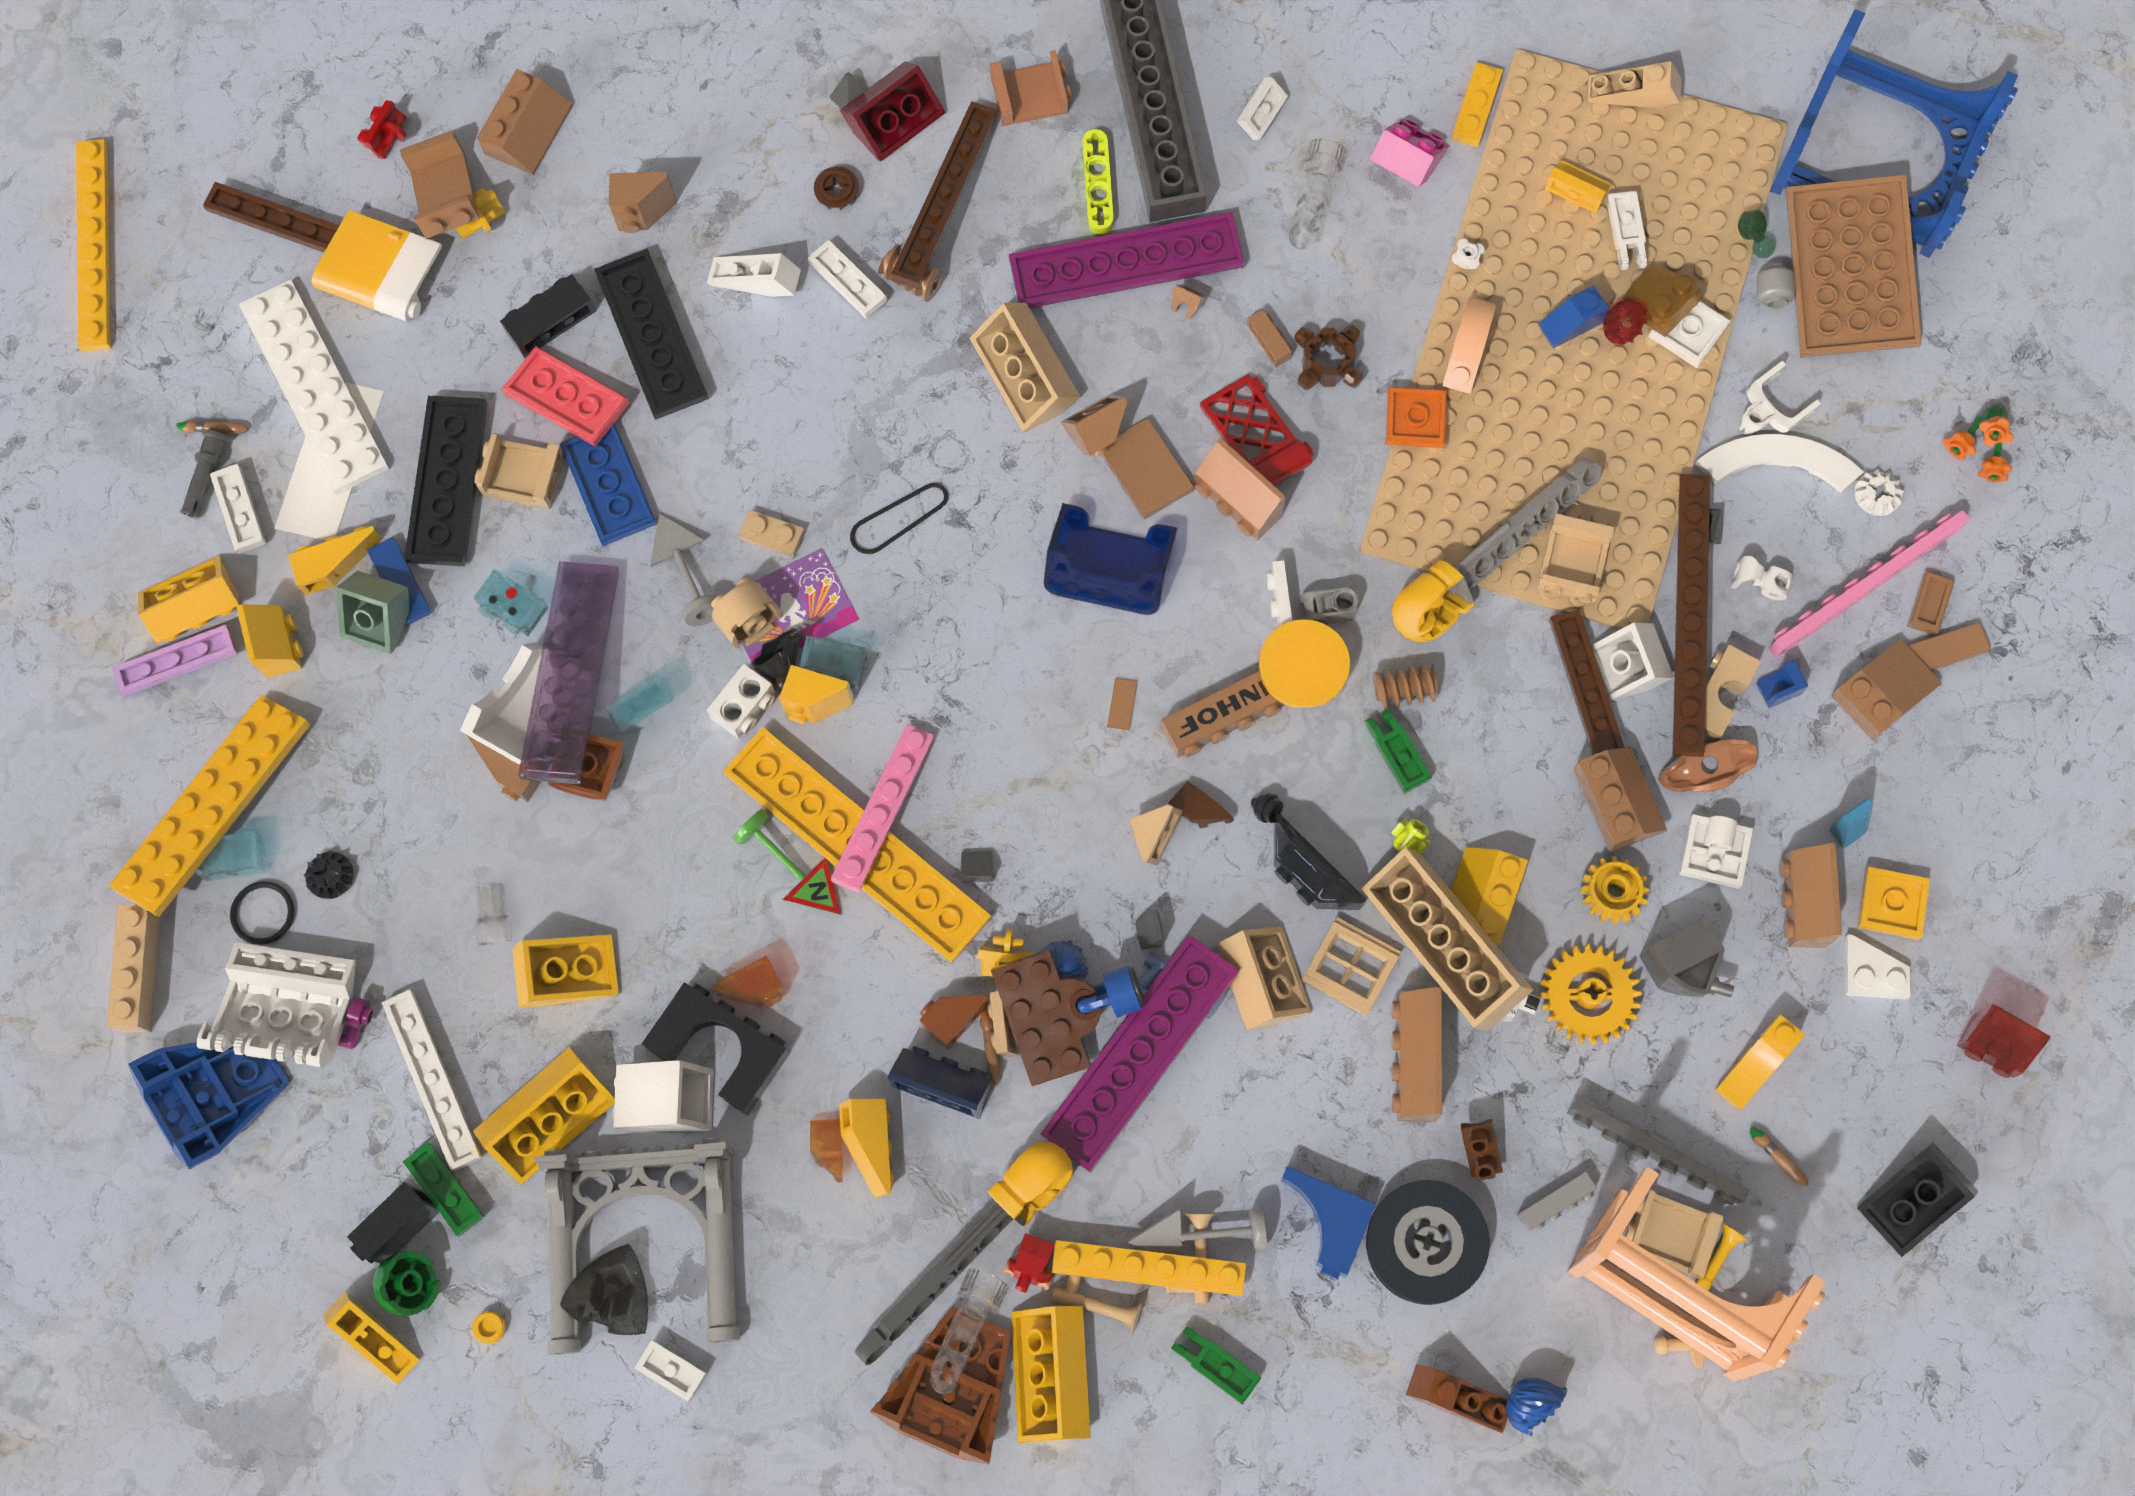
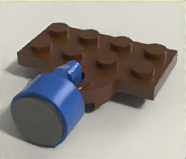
M1051 949L991 968L994 982L1031 1086L1090 1068L1091 1063L1082 1037L1091 1033L1096 1027L1102 1008L1112 1006L1118 1018L1143 1010V1006H1145L1138 978L1133 967L1129 965L1103 973L1104 982L1094 986L1083 977L1074 975L1060 977Z

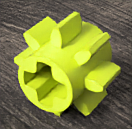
M1403 819L1391 831L1396 836L1392 843L1398 852L1407 847L1422 853L1431 843L1426 839L1429 835L1428 828L1417 819H1411L1409 822Z

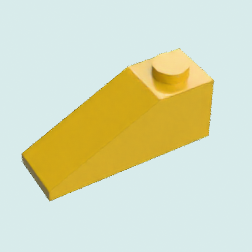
M346 1290L323 1314L328 1327L396 1384L420 1361L419 1357Z

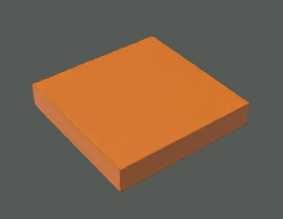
M1388 387L1385 445L1444 448L1447 390Z

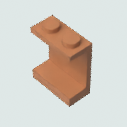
M1056 50L1050 51V63L1003 72L1001 61L989 63L991 81L1002 127L1068 113V102L1072 101L1069 84L1064 85L1062 77H1066L1063 60H1058Z

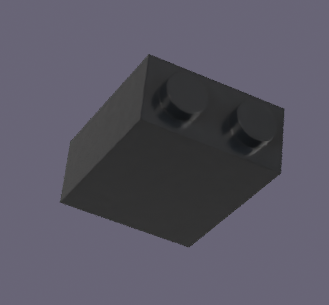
M403 1182L347 1236L353 1243L350 1249L362 1261L366 1259L371 1264L373 1262L381 1264L386 1258L398 1253L439 1211L420 1188Z

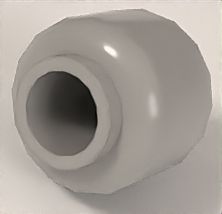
M1770 264L1767 266V269L1762 270L1757 275V298L1766 308L1781 309L1794 299L1795 275L1792 270L1785 268L1783 264Z

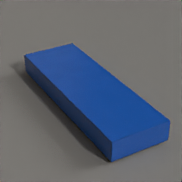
M392 537L367 549L380 578L408 587L410 612L405 622V627L432 614L407 562L404 560V556L395 538Z

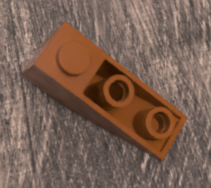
M1416 1364L1406 1392L1407 1396L1503 1433L1508 1419L1506 1399L1438 1369Z

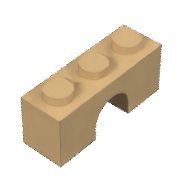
M1728 645L1723 653L1717 651L1709 665L1714 670L1710 677L1706 676L1705 740L1708 742L1720 740L1735 711L1721 703L1718 696L1719 690L1730 689L1742 695L1748 688L1762 662L1731 645Z

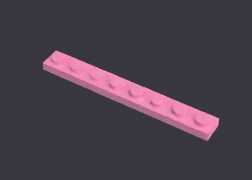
M1961 510L1954 516L1948 513L1936 523L1938 526L1931 532L1928 529L1922 531L1913 539L1915 543L1908 548L1905 545L1899 547L1890 555L1891 560L1886 564H1883L1882 561L1876 563L1867 571L1868 576L1863 580H1860L1858 577L1853 579L1843 588L1845 590L1843 594L1838 597L1835 593L1820 604L1822 607L1815 613L1809 610L1797 620L1799 623L1792 629L1786 626L1774 635L1773 638L1776 641L1769 650L1776 658L1784 654L1961 530L1970 520L1968 515Z

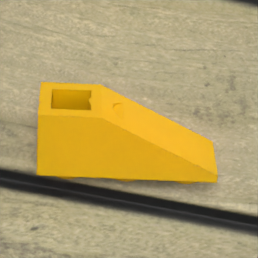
M362 526L353 530V533L344 536H332L323 543L315 546H302L296 552L288 554L297 586L306 596L335 586L368 554L367 549L377 545L382 540L381 535L374 526Z
M849 1099L840 1103L841 1136L875 1198L891 1194L894 1176L890 1170L889 1157L892 1153V1143L888 1139L887 1126L890 1122V1111L886 1107V1099Z

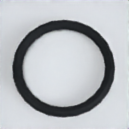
M257 882L245 887L235 897L230 910V922L234 932L245 942L263 945L278 940L290 928L294 918V904L290 894L283 887L272 882ZM259 888H270L279 892L284 897L288 908L287 919L282 928L274 935L266 938H253L245 934L240 929L236 917L238 905L243 897Z

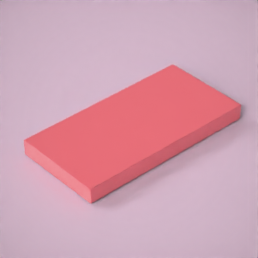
M535 346L501 389L504 395L594 447L598 445L629 405V400L625 396Z

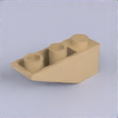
M1672 61L1588 76V103L1648 108L1680 103L1681 77Z

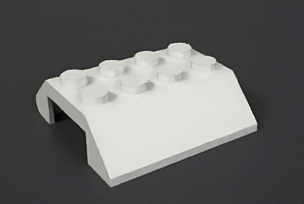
M235 942L225 966L230 979L229 985L212 1028H210L208 1021H203L197 1037V1047L199 1049H215L216 1051L224 1052L234 1046L233 1051L235 1054H245L246 1056L271 1060L276 1058L277 1061H285L295 1055V1062L297 1064L307 1063L310 1066H324L334 1056L346 1023L349 1007L352 1003L355 960Z

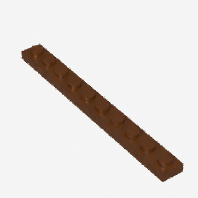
M1680 474L1672 756L1704 757L1710 475Z

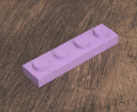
M225 624L112 668L120 693L126 697L237 655L238 652L230 628Z

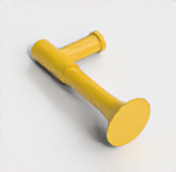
M1721 1224L1723 1230L1721 1243L1708 1264L1705 1276L1697 1281L1698 1285L1708 1291L1732 1249L1740 1242H1749V1239L1724 1224Z

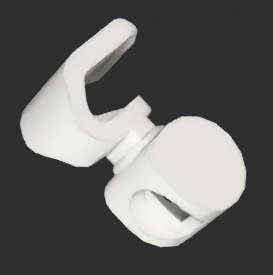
M1744 556L1737 562L1731 588L1737 589L1741 583L1752 580L1751 585L1760 586L1762 589L1761 594L1764 597L1783 601L1787 599L1793 575L1789 571L1776 566H1771L1767 571H1764V567L1754 557Z

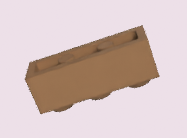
M1263 309L1248 317V328L1274 366L1278 367L1290 360L1293 351L1289 342H1285L1282 338L1283 334L1278 327L1274 326L1272 317L1268 313L1266 314Z

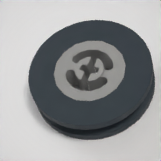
M1420 1180L1396 1188L1377 1206L1367 1228L1366 1251L1374 1274L1391 1293L1416 1304H1440L1460 1296L1479 1279L1489 1256V1231L1482 1212L1475 1202L1463 1191L1440 1181ZM1425 1220L1428 1223V1227L1421 1228L1414 1236L1424 1239L1428 1234L1432 1236L1431 1242L1441 1245L1443 1243V1237L1438 1230V1226L1443 1227L1447 1232L1450 1241L1449 1252L1446 1258L1439 1264L1430 1265L1427 1262V1258L1433 1257L1441 1249L1431 1246L1428 1250L1423 1249L1424 1243L1414 1239L1412 1241V1247L1417 1254V1258H1412L1407 1252L1405 1245L1406 1232L1410 1225L1416 1221Z

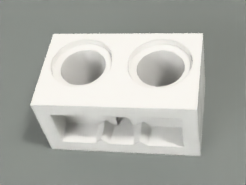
M743 664L709 706L707 712L713 721L739 739L743 733L747 734L752 730L757 721L755 718L761 710L765 711L771 706L776 692L772 683ZM757 686L760 688L757 695H746V691L750 687ZM738 709L742 711L740 717L735 720L727 718L732 710Z

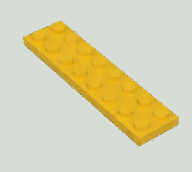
M260 695L108 886L113 891L160 917L309 728V722L296 713Z

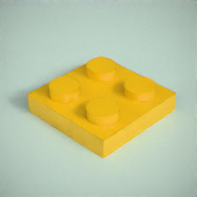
M1868 866L1864 873L1857 928L1920 940L1923 937L1930 879Z

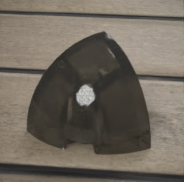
M626 1244L608 1251L586 1266L565 1291L560 1302L563 1310L586 1326L592 1321L607 1326V1332L610 1334H645L648 1322L647 1289L640 1263L631 1245Z

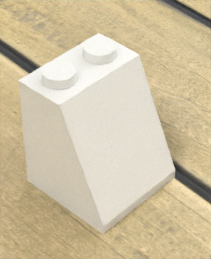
M681 1060L617 1065L614 1079L615 1105L613 1108V1128L628 1131H712L714 1069Z

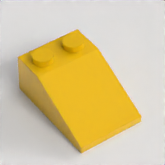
M612 934L523 940L512 948L519 1008L553 1006L619 995Z

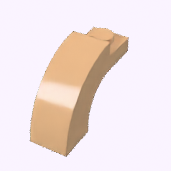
M1468 297L1442 386L1471 394L1496 304Z

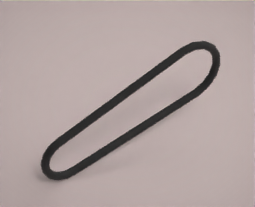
M930 483L858 521L850 532L852 546L863 554L879 552L945 506L948 500L947 490L938 483ZM936 487L943 492L944 499L938 506L877 548L865 550L856 544L854 535L857 528L862 524L929 488Z

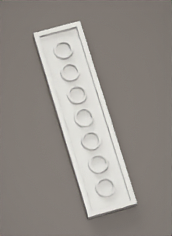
M290 279L240 303L239 306L335 494L338 495L389 470L292 280Z

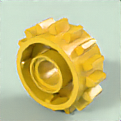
M1612 857L1610 862L1607 863L1602 858L1598 862L1599 868L1591 865L1588 869L1591 875H1584L1581 881L1587 884L1579 890V893L1585 894L1586 897L1582 905L1590 907V916L1594 914L1600 916L1599 922L1601 923L1605 919L1611 920L1612 925H1616L1619 919H1622L1624 923H1628L1631 919L1630 914L1637 917L1641 913L1637 906L1644 907L1647 904V900L1642 898V896L1647 895L1649 892V888L1643 887V883L1647 878L1646 876L1640 877L1638 873L1640 867H1631L1628 859L1624 862H1618L1617 857ZM1607 885L1619 887L1621 896L1613 897L1610 895Z

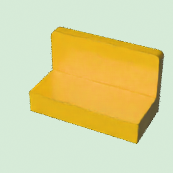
M1561 160L1549 175L1545 190L1596 214L1609 192L1611 184Z

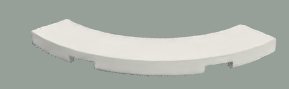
M1762 434L1735 439L1709 451L1695 463L1705 475H1710V480L1715 485L1731 474L1747 469L1750 466L1765 464L1791 467L1792 465L1808 470L1809 473L1830 484L1840 494L1864 473L1851 460L1826 445L1809 439L1783 434Z

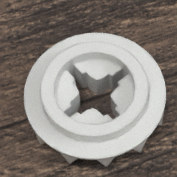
M1876 470L1870 473L1866 472L1858 480L1855 486V498L1858 505L1865 512L1876 516L1891 514L1899 507L1904 491L1901 490L1899 485L1900 480H1895L1890 472L1883 473ZM1884 485L1883 493L1886 495H1882L1875 501L1876 491L1874 489Z

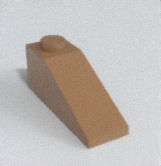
M468 736L497 783L503 788L501 793L516 802L518 798L529 802L547 773L544 767L534 760L520 765Z

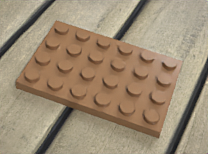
M1906 175L1787 187L1786 200L1792 270L1795 275V305L1800 358L1920 347L1922 342Z

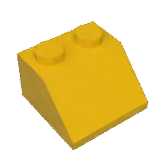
M241 604L236 606L249 661L267 679L302 668L300 658L304 655L300 642L298 640L295 641L293 631L297 630V625L291 613L288 614L280 605Z
M791 665L779 697L786 715L789 716L788 719L798 724H805L806 721L815 724L853 705L854 702L849 682Z

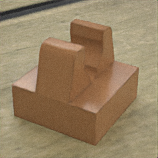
M1184 284L1176 285L1171 295L1173 296L1171 310L1177 312L1181 304L1187 303L1188 312L1185 317L1188 319L1192 318L1203 307L1208 296Z

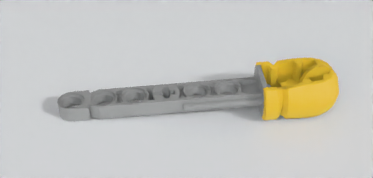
M1587 457L1580 459L1567 470L1568 474L1556 479L1455 566H1451L1443 560H1438L1430 567L1429 573H1423L1397 595L1392 606L1393 623L1398 631L1406 639L1420 643L1434 640L1442 635L1459 620V613L1466 614L1474 607L1470 590L1551 523L1556 513L1561 514L1577 501L1581 494L1584 495L1601 477V465ZM1591 466L1589 474L1583 479L1586 470ZM1569 485L1567 493L1562 497L1564 489ZM1548 503L1545 512L1540 515L1543 506ZM1505 539L1503 547L1497 551L1499 544ZM1483 558L1481 566L1475 570L1478 561Z

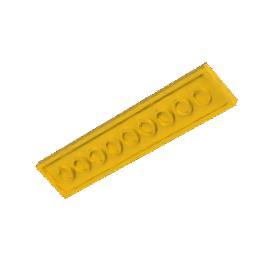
M762 727L723 770L724 775L836 867L864 810ZM891 832L888 833L863 884L862 890L948 962L953 964L992 917Z

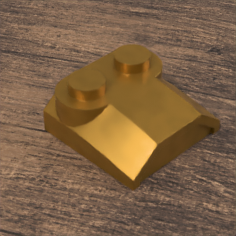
M1658 265L1648 268L1628 289L1620 303V308L1666 337L1704 298V292L1697 288V283L1692 277L1687 275L1678 276Z

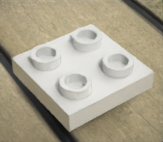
M1692 814L1679 875L1740 889L1743 884L1753 828L1737 825L1736 820L1728 817L1712 816L1707 818Z

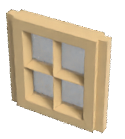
M1336 916L1301 981L1367 1017L1402 952Z

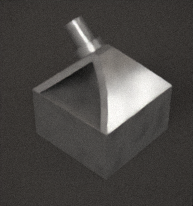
M1707 917L1652 943L1639 956L1656 987L1660 990L1690 997H1703L1707 994L1714 996L1717 993L1731 998L1733 994V985L1720 982L1719 978L1715 977L1725 949Z

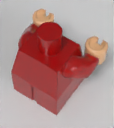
M1025 1233L1018 1249L1017 1258H1009L1004 1269V1274L1008 1275L1010 1273L1011 1277L1018 1279L1015 1286L1016 1290L1026 1293L1030 1284L1038 1285L1039 1288L1044 1286V1290L1050 1289L1053 1277L1047 1268L1053 1257L1055 1244Z

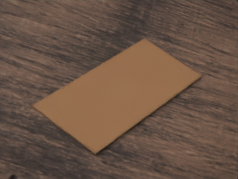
M1115 678L1107 727L1129 731L1137 681Z

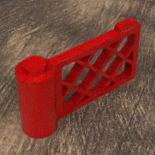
M1248 374L1201 401L1200 408L1224 441L1269 482L1276 486L1310 466L1314 453L1306 441L1302 443L1291 433L1263 393L1266 392V388L1257 376L1251 378ZM1246 385L1253 393L1251 401L1235 398L1236 391ZM1217 402L1229 404L1227 415L1214 413L1210 406ZM1233 405L1248 407L1247 419L1231 416ZM1253 408L1267 412V423L1251 420ZM1228 424L1244 425L1242 437L1230 435L1227 431ZM1249 426L1265 429L1262 441L1246 438ZM1269 430L1281 432L1286 438L1278 444L1266 442ZM1244 445L1261 447L1259 455L1248 460L1243 454Z

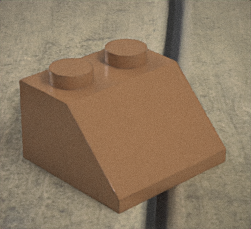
M667 172L610 173L609 207L619 231L636 233L639 230H648L676 204V197Z

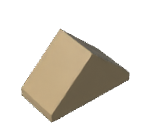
M1167 804L1129 819L1141 860L1158 865L1183 810Z

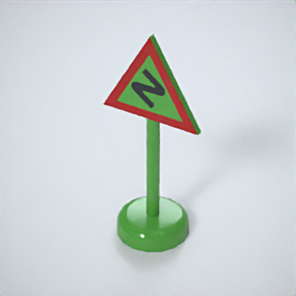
M760 809L735 833L733 839L738 844H745L754 836L758 838L801 881L782 900L841 915L826 858L806 876L760 831L769 819V815L765 810Z

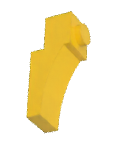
M1780 1014L1774 1018L1756 1042L1750 1046L1715 1091L1739 1111L1742 1110L1806 1034Z

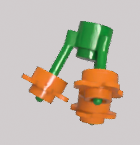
M1989 407L1984 411L1983 416L1975 417L1973 425L1967 432L1959 430L1952 437H1945L1943 439V445L1948 448L1949 453L1958 460H1964L1967 455H1974L1976 453V443L1972 435L1979 428L1984 435L1983 443L1990 447L1995 445L1994 456L1986 458L1982 463L1983 469L1978 472V476L1985 478L1989 482L2008 480L2009 476L2007 474L2012 472V466L2008 465V461L2000 456L2002 442L2006 444L2011 443L2014 435L2009 431L2010 421L2004 409Z

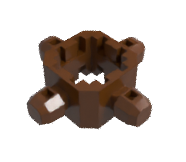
M1349 325L1339 333L1335 328H1323L1314 336V332L1308 328L1301 327L1294 337L1295 341L1304 348L1302 357L1303 372L1299 375L1298 385L1304 390L1311 389L1318 382L1324 387H1335L1343 378V382L1348 386L1357 388L1364 378L1362 372L1354 367L1356 358V347L1354 344L1359 339V329L1354 325ZM1325 345L1329 347L1335 346V350L1341 355L1344 354L1345 359L1337 368L1334 367L1332 370L1327 368L1324 370L1320 362L1312 360L1321 346L1323 348Z

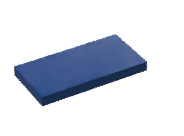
M615 423L596 447L577 436L560 443L602 546L657 525Z

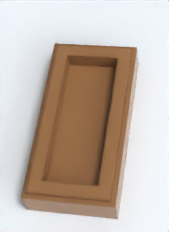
M1926 570L1923 573L1907 627L1936 636L1940 631L1955 580Z

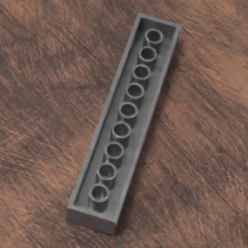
M1099 0L1149 222L1205 212L1206 192L1161 0Z

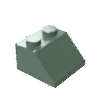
M356 571L336 587L340 637L391 654L395 650L410 612L408 587Z

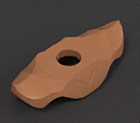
M1736 739L1712 741L1705 744L1704 757L1680 756L1659 774L1658 781L1665 788L1676 792H1710L1725 788L1734 783L1740 775L1756 766L1758 761L1756 744L1752 741ZM1707 756H1713L1717 761V767L1711 773H1705L1701 767L1703 759Z

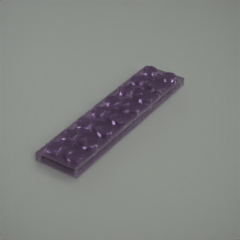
M559 561L518 775L520 779L581 784L619 577L618 566Z

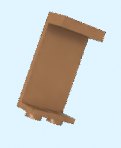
M453 130L400 149L401 157L411 173L419 214L414 215V220L426 239L479 220L464 149Z

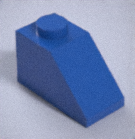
M1593 285L1568 298L1539 323V327L1554 349L1603 324L1609 307Z

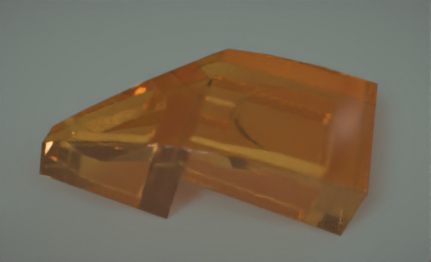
M840 1119L810 1120V1153L814 1156L815 1163L831 1173L838 1183L843 1182Z

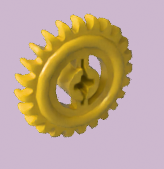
M1589 943L1585 945L1583 953L1575 945L1572 948V957L1567 951L1563 950L1561 952L1563 962L1553 958L1551 963L1555 970L1550 968L1544 970L1545 975L1550 980L1540 981V985L1548 989V991L1539 994L1540 998L1548 1000V1003L1544 1004L1541 1008L1544 1011L1552 1012L1547 1021H1558L1555 1028L1557 1032L1564 1028L1567 1029V1039L1577 1034L1579 1044H1582L1585 1037H1588L1590 1044L1595 1045L1599 1036L1601 1041L1607 1044L1609 1042L1608 1033L1618 1039L1621 1036L1618 1028L1628 1031L1630 1025L1626 1020L1635 1021L1637 1019V1015L1630 1010H1636L1642 1006L1633 1000L1641 996L1642 991L1632 989L1633 986L1639 983L1640 979H1629L1628 976L1633 972L1634 967L1622 968L1626 960L1625 957L1615 962L1613 960L1615 950H1611L1604 956L1603 945H1600L1595 953H1592ZM1585 973L1599 975L1610 986V988H1607L1602 980L1592 977L1584 980L1577 989H1568L1569 984L1576 976ZM1589 987H1591L1593 993L1598 994L1594 999L1591 998V994L1585 993ZM1570 1001H1576L1580 1007L1587 1010L1597 1008L1604 1001H1612L1604 1014L1590 1017L1577 1012L1570 1004Z

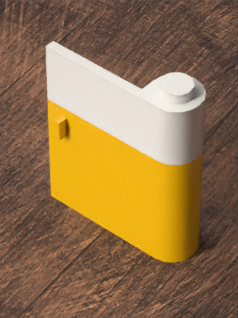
M348 210L313 272L312 285L316 289L405 322H410L413 318L418 317L421 310V303L416 292L441 250L442 245L425 237Z

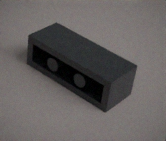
M573 274L566 278L557 280L545 292L531 297L529 302L519 309L509 311L500 322L511 341L522 356L526 358L535 346L543 347L595 313L596 310L590 297Z

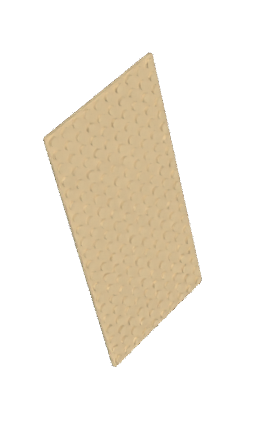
M1516 50L1410 388L1447 390L1444 448L1392 445L1362 539L1360 551L1363 554L1429 573L1430 567L1438 560H1443L1451 566H1455L1556 479L1568 474L1567 470L1576 462L1587 457L1601 465V477L1584 495L1581 494L1577 501L1562 512L1561 515L1615 527L1608 547L1600 583V594L1596 602L1579 603L1574 601L1573 597L1565 595L1550 596L1545 594L1543 590L1537 589L1551 523L1475 587L1562 613L1580 610L1583 619L1621 630L1634 622L1649 623L1678 522L1680 474H1691L1788 126L1782 121L1681 94L1679 104L1654 108L1588 103V76L1604 72L1528 51ZM1561 160L1609 182L1611 188L1607 194L1637 191L1646 239L1644 246L1647 265L1645 268H1638L1635 248L1627 249L1629 257L1628 270H1620L1606 197L1595 214L1545 190L1549 175ZM1465 238L1470 243H1480L1484 246L1485 251L1479 257L1480 264L1477 269H1464L1453 263L1452 255L1457 252L1458 240ZM1470 252L1465 253L1467 256L1471 255ZM1659 265L1678 276L1687 275L1692 277L1697 283V288L1704 292V298L1701 302L1731 320L1728 327L1697 368L1648 337L1652 328L1620 308V303L1628 289L1648 268ZM1594 285L1609 307L1603 324L1553 349L1540 329L1539 323L1568 298ZM1468 297L1496 304L1471 394L1442 386ZM1591 466L1586 470L1583 479L1589 474ZM1569 485L1564 489L1562 497L1567 493ZM1548 503L1543 506L1540 515L1545 512ZM1505 539L1499 544L1497 551L1503 547ZM1483 558L1478 561L1475 570L1481 566Z

